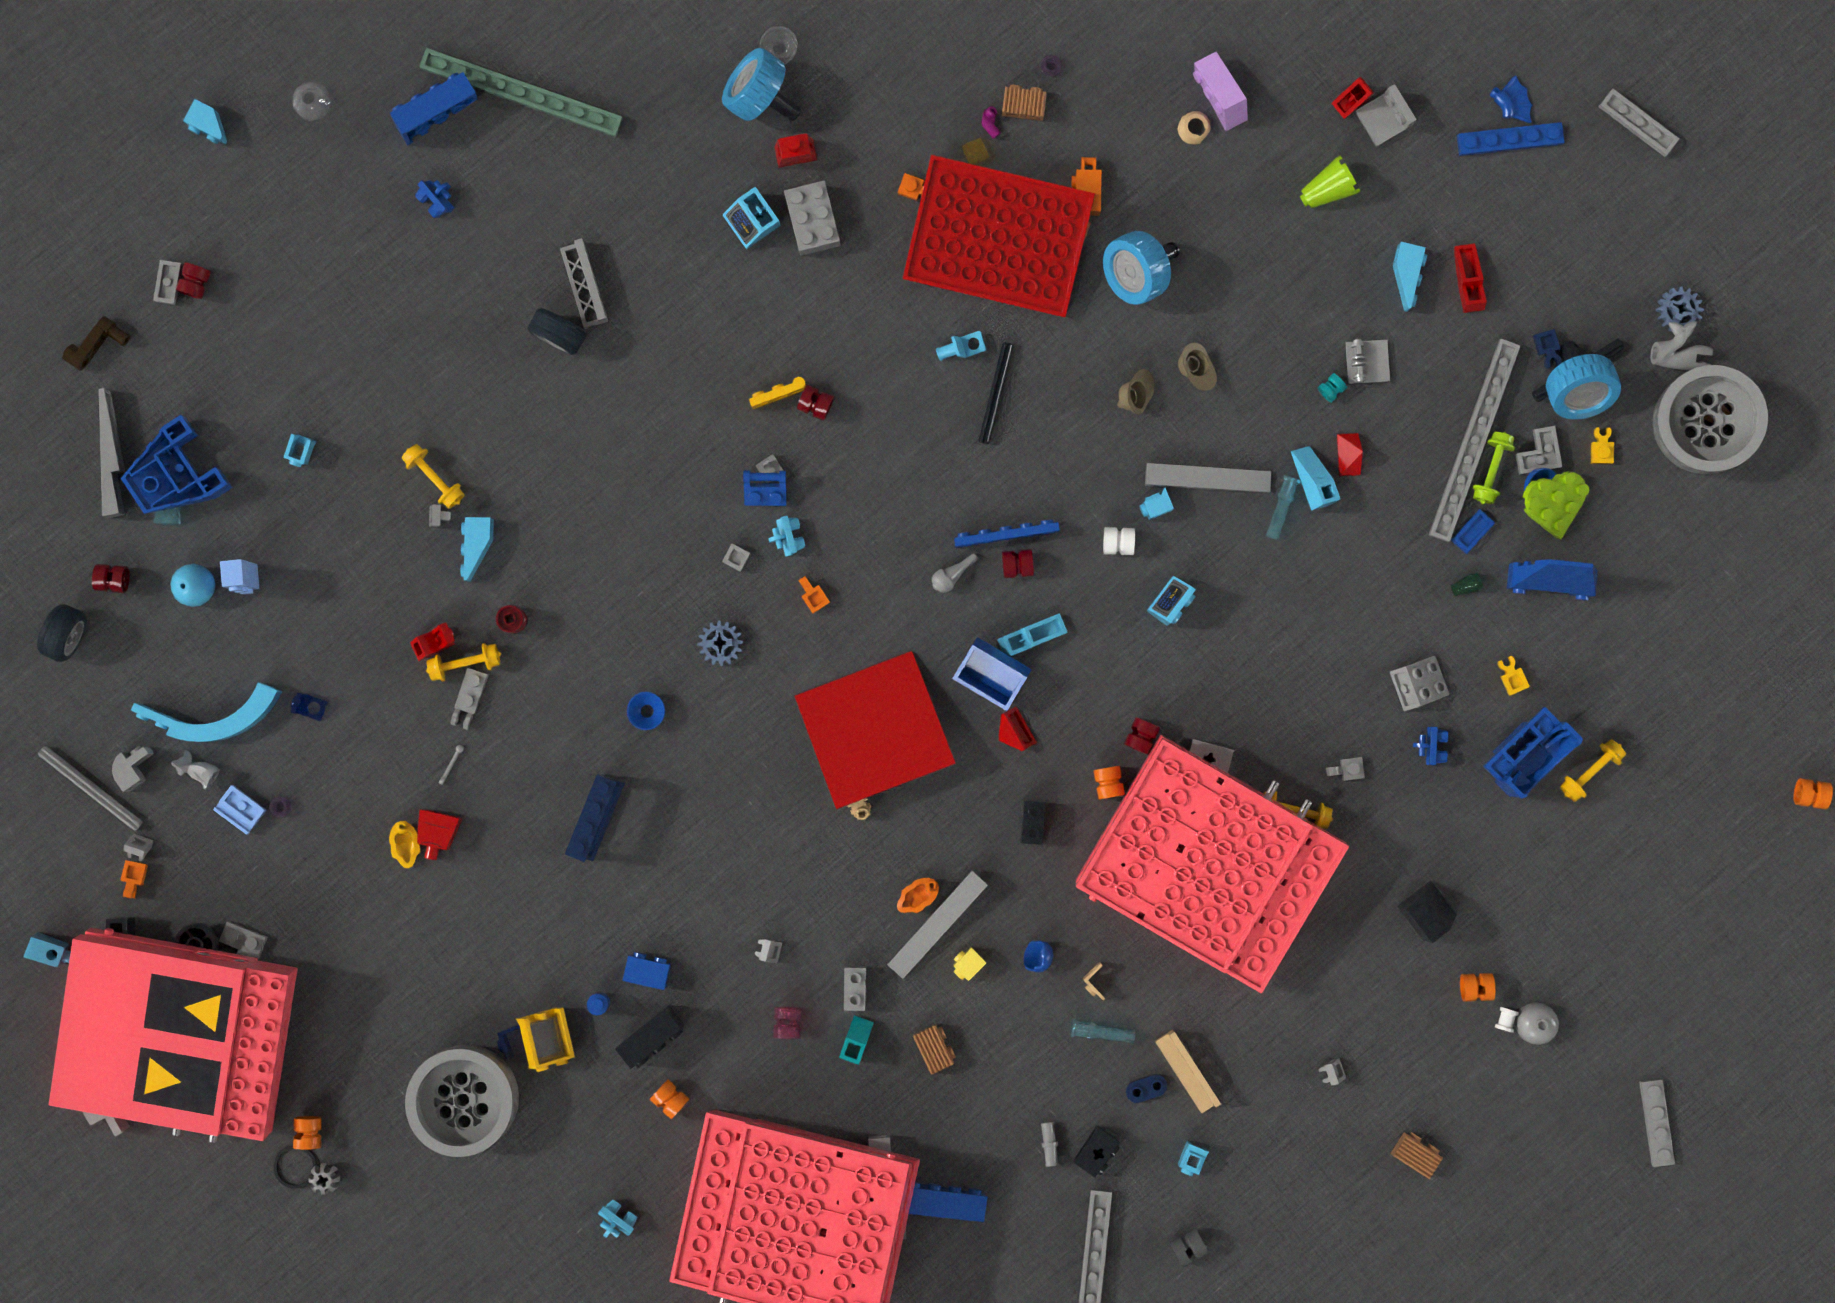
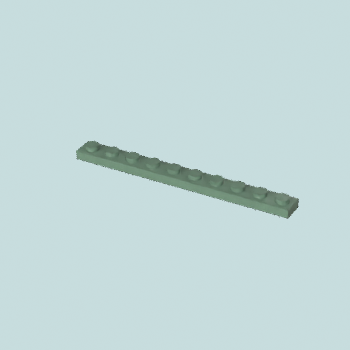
M426 48L419 66L421 70L447 79L454 73L460 74L464 72L471 86L475 89L617 138L623 121V117L429 48Z

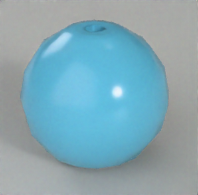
M194 563L186 564L177 569L173 574L170 583L171 592L174 598L181 604L190 607L201 606L213 596L215 579L206 567Z

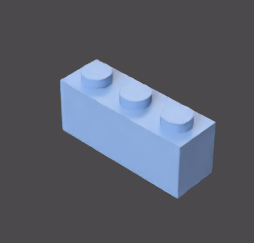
M242 559L220 561L222 587L228 588L230 592L240 594H253V590L260 589L257 564Z

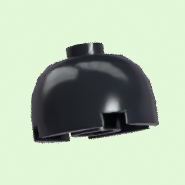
M191 923L180 929L175 936V943L218 950L219 940L215 930L204 923Z

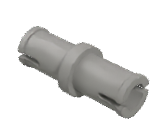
M1054 1122L1041 1123L1043 1135L1041 1145L1044 1147L1046 1167L1059 1165L1057 1146L1059 1145L1055 1137Z

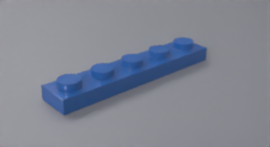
M1562 122L1460 133L1457 135L1459 156L1563 145L1564 135Z
M1053 519L1041 521V525L1033 526L1032 523L1020 524V528L1012 529V526L1000 527V531L991 532V529H984L978 531L979 534L970 535V532L959 533L958 537L954 538L955 548L1058 533L1060 531L1059 522L1054 523Z

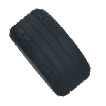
M543 308L537 309L528 325V331L532 335L570 355L578 352L586 337L583 329Z
M66 604L56 606L48 614L40 629L37 639L39 653L57 662L68 660L77 650L85 633L87 625L85 614Z

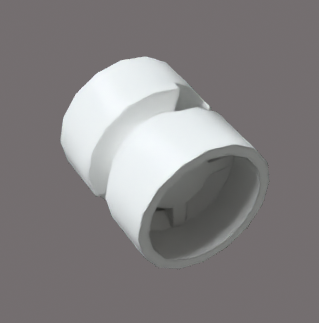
M1117 527L1104 528V554L1115 555L1120 551L1121 555H1134L1135 528H1122L1121 531H1118Z

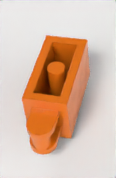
M1081 157V169H1076L1075 176L1071 177V188L1095 193L1090 216H1100L1102 170H1096V157ZM1085 166H1092V170H1085Z

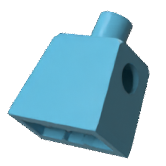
M37 932L30 938L23 957L53 967H59L62 963L69 964L71 951H68L70 944ZM52 950L57 952V956L52 953Z

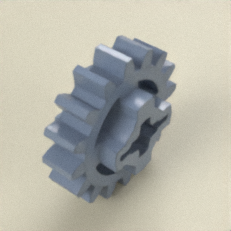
M1682 286L1677 288V291L1672 288L1669 290V293L1665 292L1662 294L1664 299H1660L1657 302L1661 307L1656 309V312H1661L1657 319L1664 320L1661 326L1669 325L1670 322L1679 323L1682 318L1689 319L1686 323H1679L1682 326L1695 320H1701L1702 316L1699 313L1704 311V308L1699 307L1702 300L1695 299L1698 294L1691 295L1690 288L1684 292ZM1673 297H1680L1678 301L1670 300Z
M721 621L717 622V626H714L712 622L709 623V630L703 628L705 635L698 636L703 639L702 642L697 643V646L703 647V650L699 653L701 655L706 654L705 661L712 659V665H715L717 661H719L720 666L724 665V661H727L729 665L732 664L731 658L738 659L736 653L743 651L739 648V645L744 644V641L738 640L742 634L735 633L736 626L730 629L729 622H726L724 626H722ZM724 630L730 632L734 639H728L725 636ZM715 631L716 635L713 639L707 640L709 635ZM720 636L726 642V645H723L721 650L715 645V642H719ZM730 647H734L733 651L726 656V651ZM707 648H713L717 651V657L711 655Z

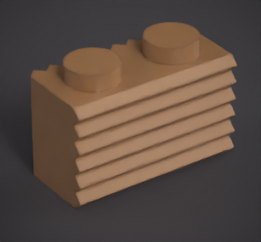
M1019 85L1005 87L1002 116L1043 121L1047 92H1043V89L1032 87L1030 90L1022 89V86Z
M934 1024L913 1034V1038L931 1075L954 1064L953 1058L956 1055L952 1047H947L944 1039L947 1037L942 1026L938 1028Z
M1404 1132L1390 1154L1430 1179L1443 1159L1438 1154L1440 1150L1431 1144L1426 1147L1420 1143L1422 1138L1412 1132L1410 1135Z

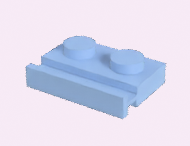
M234 785L229 787L213 809L246 835H249L252 828L255 827L267 811V809Z

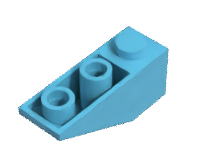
M1400 242L1396 249L1393 270L1403 309L1405 312H1408L1411 307H1415L1418 295L1415 294L1416 286L1419 287L1421 284L1422 274L1419 273L1421 266H1425L1427 254H1424L1426 247Z
M1307 446L1291 451L1311 511L1339 501L1340 496L1334 479L1311 447Z
M465 517V522H462L461 533L465 535L464 543L461 544V555L464 556V564H461L460 573L461 577H464V581L471 582L493 542L494 519L490 517Z

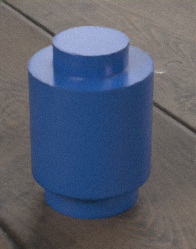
M602 992L593 994L587 1001V1009L593 1015H602L610 1007L609 997Z

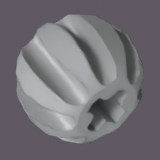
M321 1163L320 1167L315 1165L311 1169L313 1175H309V1183L314 1184L311 1189L314 1192L319 1189L321 1195L328 1194L329 1190L334 1192L338 1188L336 1182H340V1174L335 1173L338 1168L334 1165L332 1168H329L328 1163ZM321 1177H323V1178H326V1177H327V1178H328V1181H326V1180H321Z

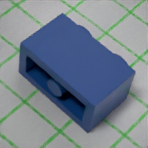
M634 952V955L630 954L628 956L622 981L661 990L666 989L671 963H667L666 958L655 956L653 960L646 958L647 954Z

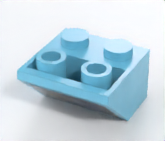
M756 187L739 197L723 214V217L746 250L781 226L779 219Z
M1173 576L1147 609V612L1166 626L1171 623L1174 624L1182 616L1183 613L1180 610L1183 606H1189L1196 597L1193 595L1196 589Z

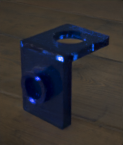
M297 693L291 703V713L301 714L321 721L328 702L305 693ZM317 702L320 705V710L317 714L309 712L308 706L310 703Z
M519 1024L497 1033L499 1037L497 1041L501 1053H505L507 1060L513 1058L514 1054L506 1033L519 1029Z

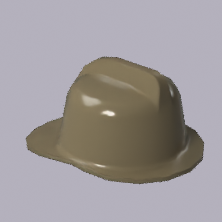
M1196 342L1186 345L1178 360L1180 373L1184 377L1189 378L1190 382L1198 390H1211L1217 382V375L1206 349Z
M1138 370L1130 382L1120 387L1119 401L1117 403L1119 408L1132 411L1137 415L1143 413L1152 398L1155 387L1154 378L1148 370Z

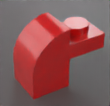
M445 622L438 625L432 631L417 636L410 644L418 661H421L455 645L453 631Z

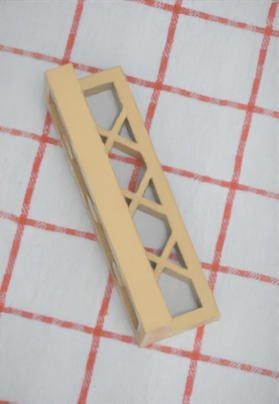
M1173 1030L1155 1040L1157 1046L1201 1113L1213 1106L1218 1107L1221 1105Z

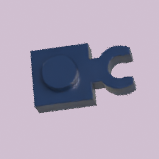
M1555 329L1533 335L1538 355L1545 354V368L1551 367L1550 359H1554L1557 366L1562 363L1561 357L1555 351L1561 348Z

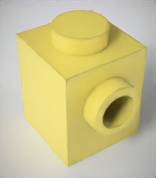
M970 947L966 952L962 950L954 958L956 962L953 966L956 969L953 972L961 980L966 978L969 981L986 964V961Z

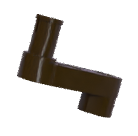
M103 316L93 327L81 346L78 347L75 344L68 346L63 352L62 359L79 371H82L108 336L122 346L128 343L131 336L118 328L115 322Z

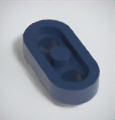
M1153 1074L1130 1082L1126 1087L1125 1093L1131 1102L1140 1103L1163 1095L1167 1090V1082L1163 1076ZM1155 1082L1161 1084L1159 1089L1153 1088ZM1140 1089V1095L1134 1096L1133 1090Z

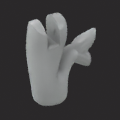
M1692 321L1684 326L1677 322H1670L1669 327L1675 337L1672 340L1655 342L1651 349L1650 359L1654 365L1689 371L1697 367L1711 365L1702 361L1696 362L1697 354L1704 356L1713 355V349L1704 345H1695L1676 351L1684 345L1698 322Z

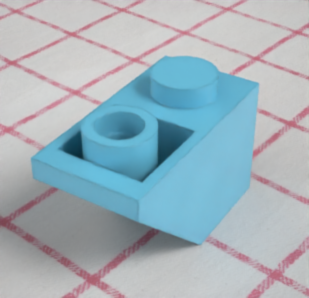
M194 99L183 120L189 126L188 130L197 135L200 132L207 135L206 139L215 144L221 142L226 145L227 137L219 113L214 108Z

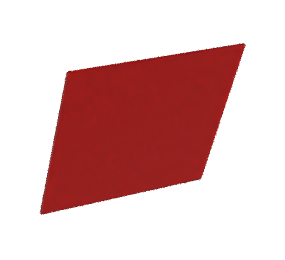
M912 651L795 695L797 705L836 809L956 764Z

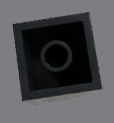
M1431 881L1397 906L1421 939L1430 943H1434L1446 934L1457 916Z

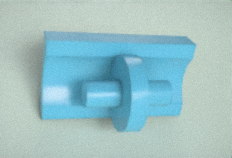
M783 516L776 520L777 528L772 529L774 536L768 538L769 543L776 542L777 549L783 548L785 557L791 556L798 550L805 547L803 537L793 538L792 531L800 529L798 518Z
M611 1200L606 1207L603 1206L598 1213L611 1223L609 1225L603 1220L600 1224L606 1230L603 1235L605 1238L610 1233L616 1238L619 1236L620 1232L614 1227L629 1236L634 1230L633 1226L638 1218L629 1211L623 1219L616 1216L621 1205L615 1200Z

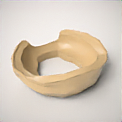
M1192 111L1182 116L1177 129L1179 136L1184 142L1196 145L1200 144L1208 135L1211 125L1210 120L1204 113ZM1196 118L1203 122L1205 132L1201 136L1192 134L1189 131L1188 123L1190 120Z

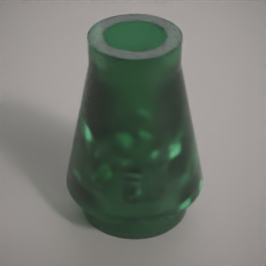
M1470 573L1450 585L1455 597L1476 593L1484 588L1478 573Z

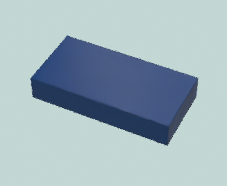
M1478 509L1451 541L1465 554H1468L1495 522L1481 509Z

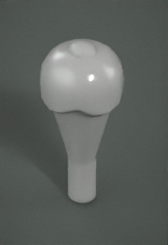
M973 553L958 564L936 571L932 576L933 588L941 593L951 591L964 571L978 560V556Z

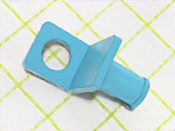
M981 331L963 337L952 336L953 343L936 348L938 358L941 361L954 355L967 358L986 351ZM972 338L979 340V347L976 350H971L968 346L969 340Z

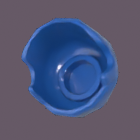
M1045 941L1029 942L1024 953L1025 968L1028 971L1037 973L1046 971L1053 961V948Z

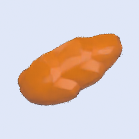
M921 878L906 886L902 890L901 897L897 903L898 911L901 913H918L926 906L932 904L939 892L938 882L931 878Z

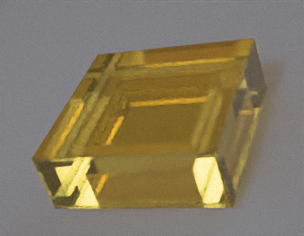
M981 137L962 145V150L969 164L974 165L989 158Z

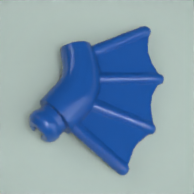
M1513 76L1502 90L1498 87L1493 88L1490 92V97L1494 98V102L1502 109L1503 118H1516L1527 123L1532 122L1530 110L1533 104L1528 100L1527 88L1519 83L1517 76Z

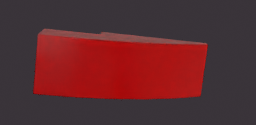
M1474 243L1454 246L1456 274L1463 313L1485 310L1487 300L1483 288L1484 278L1476 245Z

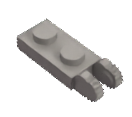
M467 668L454 707L456 709L451 718V725L455 726L458 723L462 710L468 712L463 722V729H469L474 714L476 715L488 674Z

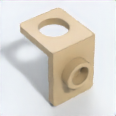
M1099 962L1082 979L1088 984L1085 987L1093 997L1097 994L1104 1001L1105 997L1088 981L1103 966Z

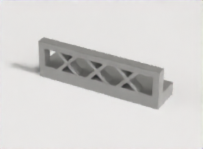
M581 238L574 240L575 244L560 248L585 329L608 322V318L585 242ZM577 249L579 258L576 263L568 260L566 252ZM577 268L584 272L585 278L582 283L573 278ZM583 288L590 292L591 297L588 303L579 298ZM588 308L595 310L596 320L586 321L585 314Z

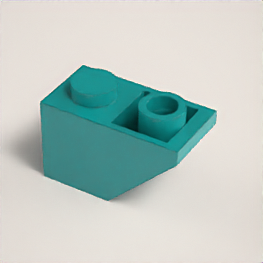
M854 1015L839 1058L859 1065L874 1022Z

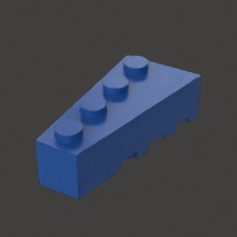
M464 72L460 74L454 73L444 83H437L431 86L428 92L416 94L411 98L410 102L395 106L390 115L408 146L413 143V137L419 134L421 136L429 132L428 129L431 125L442 124L449 117V113L457 114L478 100Z
M915 1182L909 1214L984 1222L988 1196L981 1193L982 1190L976 1188H969V1191H965L957 1186L945 1188L938 1184L929 1183L925 1185Z

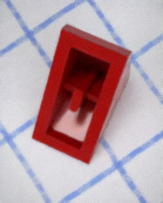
M1359 77L1331 104L1346 119L1369 101L1374 92L1363 78Z

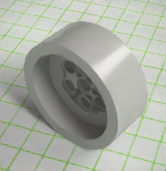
M1720 365L1697 367L1678 377L1662 392L1653 414V432L1662 453L1676 466L1697 474L1720 473L1745 462L1761 445L1768 426V409L1764 396L1758 386L1744 373ZM1703 395L1711 396V405L1708 406L1702 402ZM1723 404L1731 406L1732 411L1730 415L1722 412L1721 407ZM1686 406L1693 408L1694 415L1692 417H1687L1684 414ZM1706 415L1713 419V425L1710 427L1703 423V418ZM1724 425L1732 427L1733 432L1731 436H1726L1723 433ZM1687 427L1694 429L1695 436L1693 438H1688L1685 435ZM1707 436L1714 439V446L1712 448L1704 444V439Z
M457 1045L444 1049L430 1057L413 1074L406 1091V1116L416 1137L429 1149L451 1157L471 1156L489 1148L510 1128L518 1110L519 1091L512 1070L496 1053L477 1045ZM460 1072L467 1075L468 1081L466 1083L459 1081L458 1075ZM478 1082H484L486 1084V1092H480L478 1090ZM441 1085L449 1086V1095H444L441 1092ZM461 1094H466L469 1097L468 1104L461 1103ZM480 1103H485L488 1106L487 1113L480 1112ZM443 1106L451 1108V1116L443 1114ZM462 1115H467L470 1118V1125L467 1126L461 1122Z

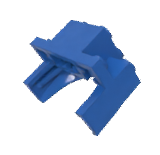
M1543 707L1528 722H1522L1492 751L1495 755L1483 767L1496 779L1494 782L1509 797L1522 799L1527 797V794L1564 757L1579 746L1583 738L1567 722H1560L1546 707Z

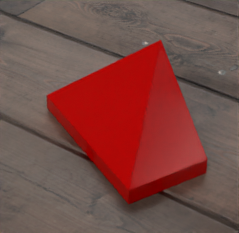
M1337 434L1339 476L1361 475L1363 450L1359 434Z
M1015 706L1001 714L998 741L1024 751L1036 744L1037 741Z

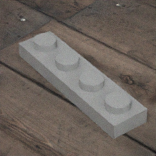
M1614 89L1608 93L1598 106L1664 157L1668 155L1679 140L1677 136Z
M1663 1080L1639 1081L1651 1164L1653 1167L1674 1165L1675 1160Z

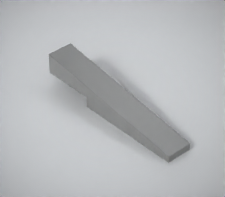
M101 388L99 389L102 516L113 518L125 515L118 474L125 473V466L111 392Z
M1147 463L1145 486L1270 493L1271 471Z
M971 871L887 965L903 979L988 884Z

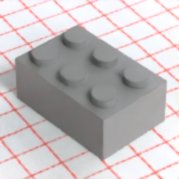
M825 180L784 190L800 256L841 246Z

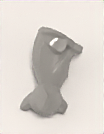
M185 750L183 757L171 763L172 766L176 767L179 775L182 776L188 773L192 779L199 781L205 790L210 784L214 783L220 772V769L213 764L192 762V755L187 750Z

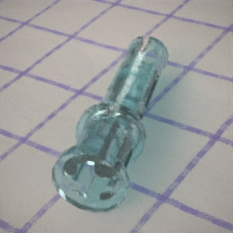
M1283 475L1282 479L1284 481L1281 490L1277 492L1278 502L1266 534L1267 537L1279 540L1290 503L1295 501L1294 495L1297 486L1301 484L1300 480Z
M1073 1018L1070 1037H1087L1088 1040L1101 1038L1134 1044L1135 1030L1096 1025L1094 1021L1089 1023L1080 1022Z

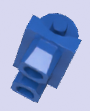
M421 180L417 184L420 188L415 197L421 203H426L429 199L434 203L428 209L432 217L438 218L444 213H451L455 209L448 201L451 198L448 192L451 186L448 182L441 184L438 180L434 183L431 180L426 182Z
M1427 727V743H1425L1426 735H1419V743H1413V747L1419 748V756H1425L1426 748V765L1447 762V751L1437 750V742H1448V731L1438 729V727Z

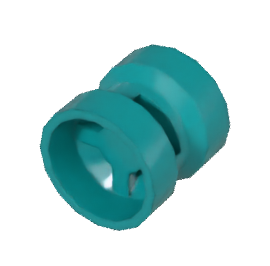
M1332 373L1328 377V381L1320 384L1317 389L1327 401L1332 403L1336 399L1337 394L1343 393L1347 386L1338 375Z

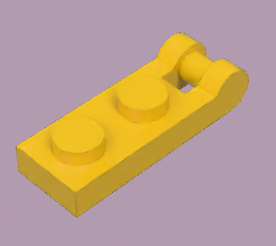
M796 377L793 383L786 386L782 383L773 386L772 391L766 393L759 391L752 394L753 398L749 399L752 409L803 392L806 387L805 380L802 377Z

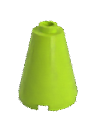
M1341 155L1336 157L1301 190L1303 194L1299 197L1305 207L1308 205L1311 208L1318 207L1361 192L1359 188L1354 189L1353 186L1357 183L1345 163L1340 164L1339 160L1343 159Z

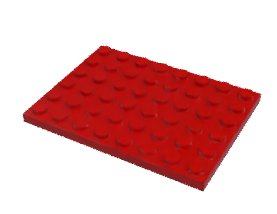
M931 155L902 279L1066 317L1095 193Z

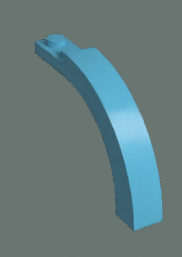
M258 682L248 701L239 710L229 717L208 724L186 723L141 703H134L131 711L137 713L136 717L139 719L156 721L155 725L167 730L169 727L166 733L167 736L185 741L214 742L235 737L255 726L272 710L282 691L265 683Z

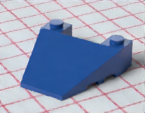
M182 415L165 424L159 430V434L146 446V450L134 461L121 477V480L144 514L214 500L233 488L223 472L217 467L201 477L181 449L183 445L196 438L198 434L188 419Z
M1552 559L1536 560L1535 564H1531V561H1524V563L1513 562L1509 564L1507 589H1512L1515 594H1526V591L1529 590L1569 593L1571 596H1576V600L1588 601L1589 597L1596 596L1598 570L1591 563Z

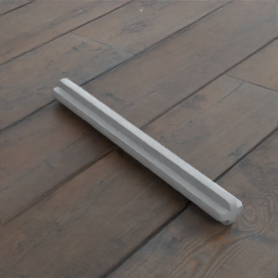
M44 746L39 751L38 755L127 826L133 830L140 828L143 822L49 747Z

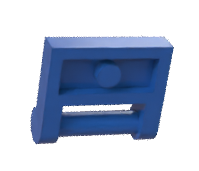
M750 470L743 471L745 506L787 505L786 471H779V473H750ZM751 481H779V483H751Z

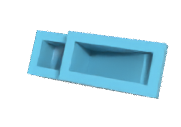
M1059 613L997 639L1002 652L1011 657L1068 632Z

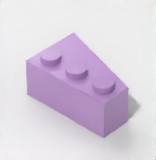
M1214 52L1195 62L1193 76L1196 82L1201 84L1206 98L1209 99L1225 131L1247 121V98L1218 53Z

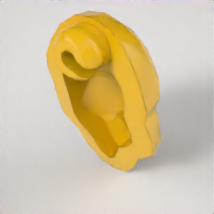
M399 821L392 827L389 836L391 854L404 868H410L415 863L416 856L420 853V846L417 844V832L410 823Z

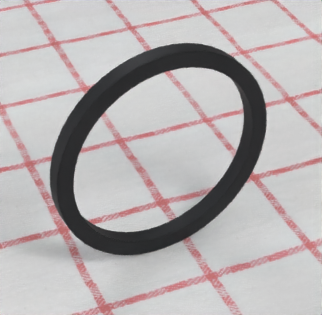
M293 1145L288 1146L276 1156L274 1173L282 1185L288 1188H301L309 1183V1179L302 1184L292 1185L285 1182L278 1173L277 1165L280 1156L285 1151L294 1149ZM303 1150L311 1157L313 1167L317 1165L313 1153L310 1150Z

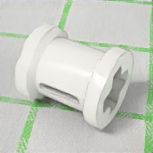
M1500 1007L1501 1015L1495 1027L1514 1033L1513 1025L1519 1012Z

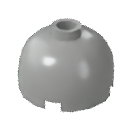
M1531 1002L1519 1009V1015L1516 1016L1514 1025L1521 1039L1530 1044L1541 1045L1555 1038L1559 1029V1020L1551 1007L1544 1003Z

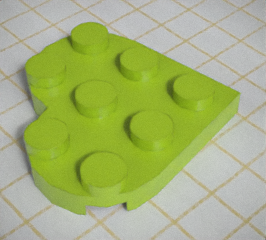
M1570 471L1556 474L1552 480L1542 478L1537 481H1531L1523 493L1526 507L1524 511L1555 538L1562 539L1583 505L1586 495L1589 493V486L1585 484L1584 479L1579 474Z

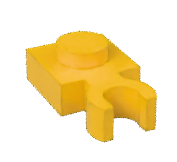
M1597 427L1594 429V437L1597 439V442L1591 443V464H1613L1614 442H1608V438L1612 433L1611 428H1606V434L1602 436L1599 432L1600 428Z
M1513 656L1508 657L1510 662L1508 666H1505L1502 660L1497 662L1498 667L1505 671V675L1500 677L1509 696L1530 687L1522 668L1515 670V659Z

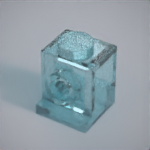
M180 507L168 509L164 513L163 510L154 512V524L181 525Z

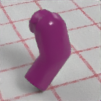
M990 106L984 110L981 124L987 133L995 139L1001 132L994 125L997 110L995 107Z

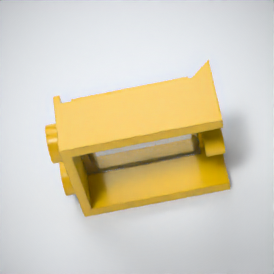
M551 1008L516 1019L522 1034L529 1064L528 1069H536L537 1072L549 1069L551 1064L556 1063V1066L569 1063L568 1059L575 1058L564 1008Z

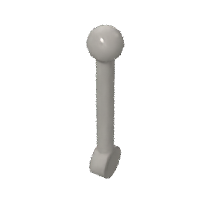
M462 745L456 746V752L444 775L441 777L439 784L443 785L457 757L464 751Z

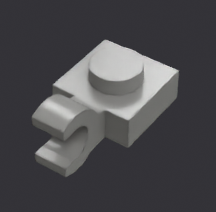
M1362 757L1341 759L1340 766L1326 768L1327 776L1342 774V781L1365 778Z

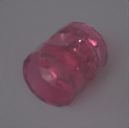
M774 1007V1020L777 1023L773 1025V1038L800 1039L801 1026L798 1025V1022L801 1021L802 1008Z

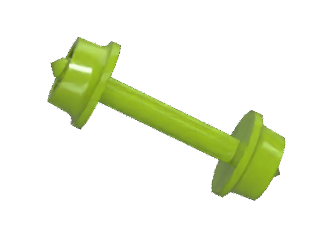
M1506 431L1494 432L1492 438L1487 441V444L1496 448L1484 486L1473 485V499L1480 501L1482 505L1486 503L1494 504L1496 498L1501 495L1499 491L1492 489L1504 450H1515L1513 446L1515 438L1507 434Z

